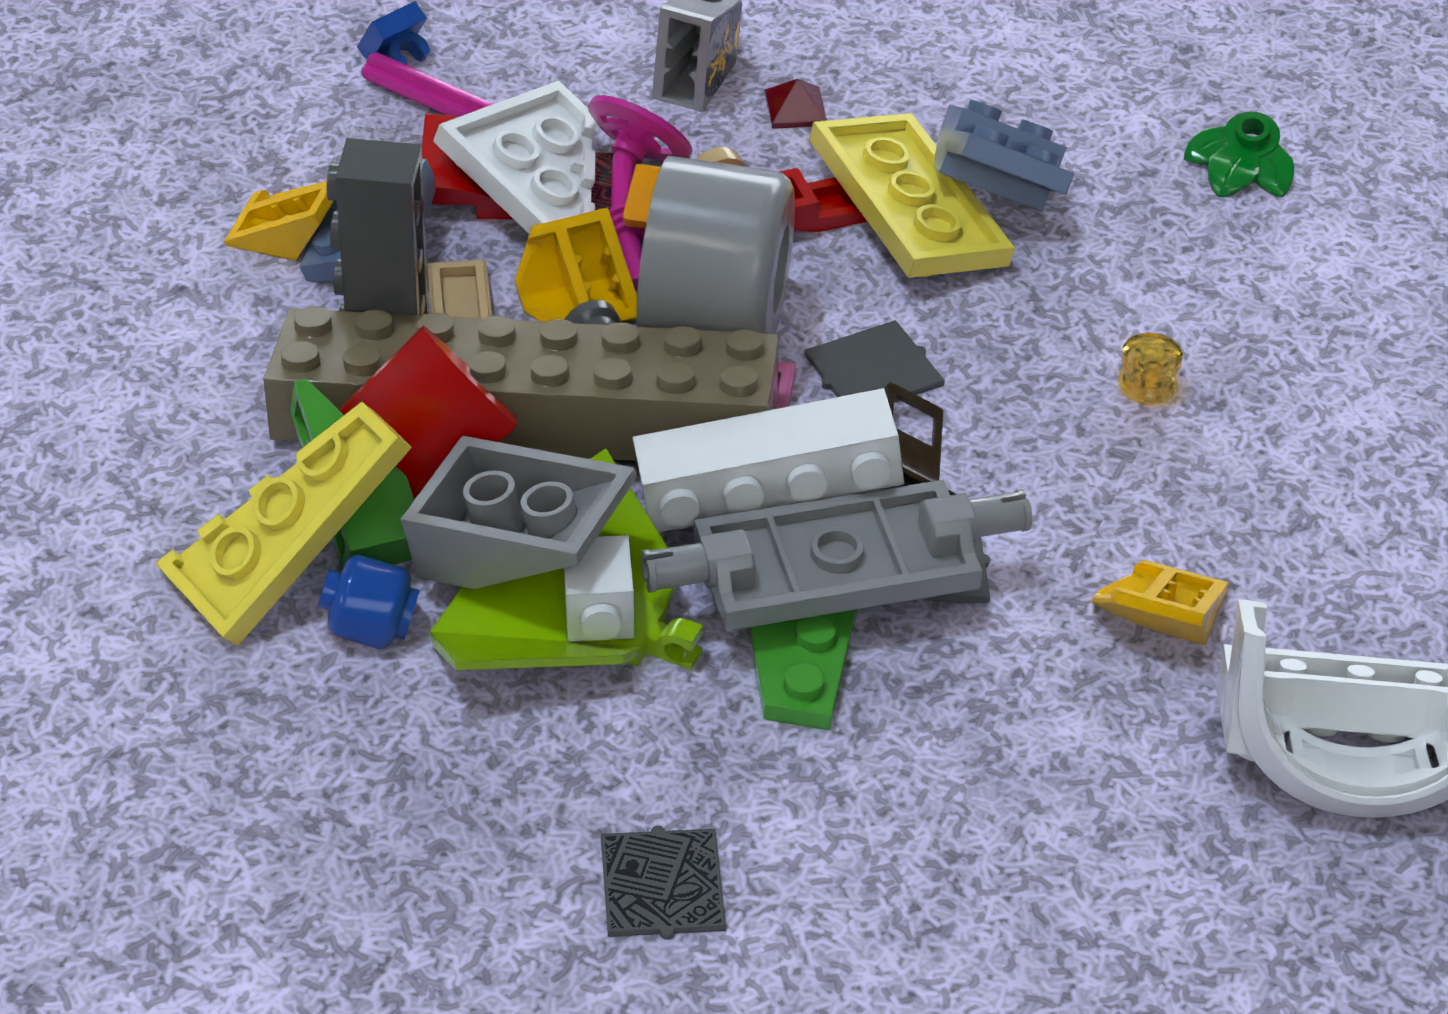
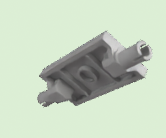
M944 480L695 519L694 544L651 551L649 549L642 550L641 568L649 593L660 589L704 582L705 586L712 590L725 631L980 589L983 570L974 551V544L977 538L1020 530L1022 532L1029 531L1032 527V509L1023 489L1015 490L1011 493L968 499L966 493L950 496Z

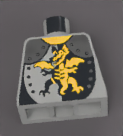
M669 0L660 7L652 99L699 112L704 111L736 64L742 13L741 0ZM697 62V66L689 73L688 67L692 63Z

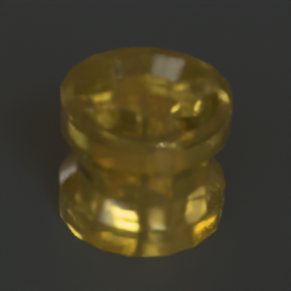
M1140 333L1130 337L1123 345L1121 362L1123 368L1119 371L1117 384L1121 393L1134 402L1146 405L1163 404L1171 400L1177 392L1178 378L1176 375L1181 370L1183 352L1179 344L1172 338L1158 333Z

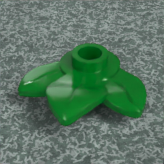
M1243 112L1232 117L1226 126L1206 128L1198 132L1188 142L1184 153V160L1194 164L1208 165V180L1211 189L1219 197L1231 196L1254 181L1266 192L1283 197L1291 187L1295 169L1292 157L1279 145L1280 130L1278 125L1272 118L1259 112ZM1246 134H1255L1258 136H1248Z

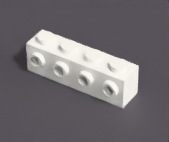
M884 388L633 437L647 515L658 532L674 529L680 530L694 526L695 519L877 491L904 485L899 435Z

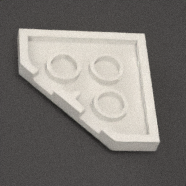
M559 80L439 124L433 142L528 234L534 225L595 211V203L591 202V190L595 182V151H592V137L596 130V122L591 117L588 108Z

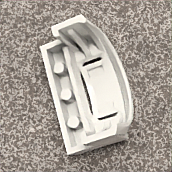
M1238 600L1232 645L1223 644L1217 687L1226 753L1238 754L1244 759L1255 761L1270 780L1294 798L1318 809L1339 815L1365 818L1394 817L1425 810L1448 800V664L1266 648L1264 627L1267 605L1261 601ZM1338 731L1366 733L1370 738L1386 743L1401 742L1405 737L1412 739L1387 746L1355 747L1333 743L1318 737H1329L1337 734ZM1289 732L1286 747L1284 733ZM1426 743L1434 747L1439 763L1438 767H1431Z

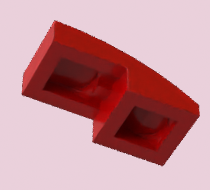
M799 168L779 171L790 179L794 187L795 231L821 232L867 222L836 177L807 183Z

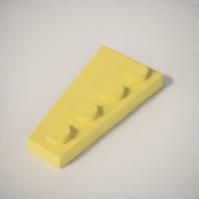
M361 402L296 453L297 463L279 477L273 478L268 474L248 490L252 497L249 501L227 518L217 514L197 530L201 537L181 554L172 549L155 564L223 638L238 646L412 447L375 411Z

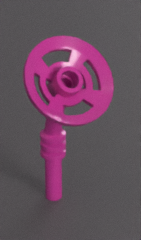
M598 95L591 99L588 111L597 125L614 140L611 147L615 154L612 157L611 208L609 212L635 291H638L642 254L641 243L644 240L645 232L644 228L628 227L623 221V212L635 164H642L644 158L664 162L667 156L690 158L693 149L690 142L679 130L651 111L617 97ZM655 137L665 143L668 148H661Z

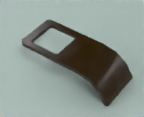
M889 382L884 390L892 416L894 400L896 398L933 418L931 446L897 429L904 482L914 485L939 481L943 409ZM948 490L949 493H950V496H951V495H957L956 493H954V492Z

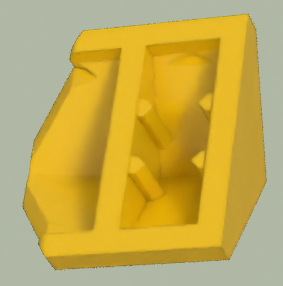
M327 180L274 195H269L266 190L253 193L223 242L226 246L297 260L333 203V200L327 199Z
M608 207L531 227L514 280L518 298L525 313L542 322L555 319L564 320L570 311L580 304L592 300H602L614 307L621 319V323L637 319V294Z
M1142 560L1134 566L1133 573L1102 587L1092 597L1091 602L1115 616L1140 626L1206 645L1226 596L1229 582Z

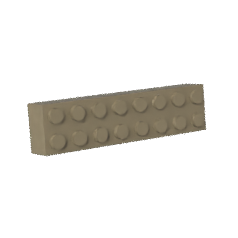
M310 306L302 309L289 308L263 378L270 440L299 441L290 414L294 381L307 379L339 409L424 325L470 366V375L517 417V426L500 443L582 458H592L606 448L613 459L637 461L633 442L634 436L776 409L778 399L779 334L758 333L749 329L729 332L697 330L689 326L654 328L635 327L628 323H613L610 325L579 324L563 319L542 322L511 320L503 316L467 318L450 317L443 313H429L426 315L392 314L376 309L364 312L335 311L319 306Z

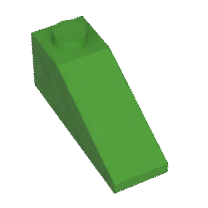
M307 379L294 381L290 414L301 447L303 448L344 415ZM396 466L332 538L342 570L346 561L354 555H363L393 565L412 560L401 518L416 498L413 497L407 477Z

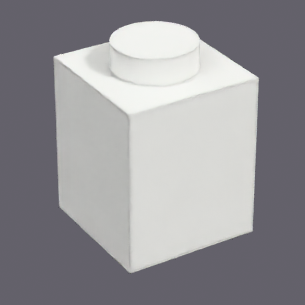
M628 535L596 537L579 564L563 568L568 642L634 638V590Z

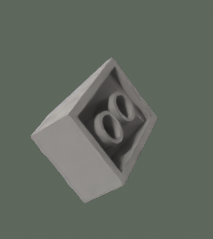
M462 436L401 518L417 578L478 589L579 564L636 480L635 468Z

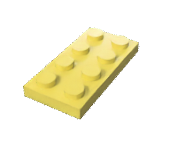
M912 113L813 122L809 137L810 143L908 278L1010 266L1015 247L966 183L936 171L935 152L937 145Z

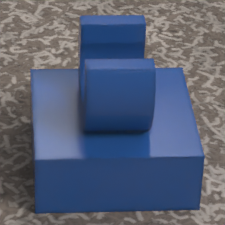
M416 1L409 3L372 21L357 48L366 59L370 54L378 52L407 65V61L400 53V50H405L421 62L430 53L428 43L422 36L418 35L427 17Z

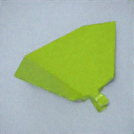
M606 448L591 458V460L616 464ZM630 487L597 537L624 535L629 537L634 590V638L568 642L563 568L478 589L462 587L431 629L430 639L434 648L455 670L615 665L625 663L638 667L646 654L692 670L703 652V647L696 645L703 635V625L683 618L672 619L668 624L666 623V614L677 587L660 589L652 593L647 591V582H644L641 568V551L668 547Z

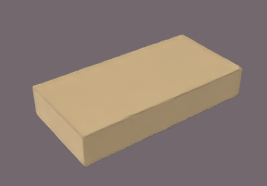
M486 260L427 263L431 313H443L449 316L470 318L492 317Z

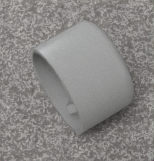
M667 156L656 180L645 228L637 291V327L673 328L676 326H689L697 330L729 332L749 329L758 333L776 334L786 292L794 234L795 193L790 179L783 173L772 170Z

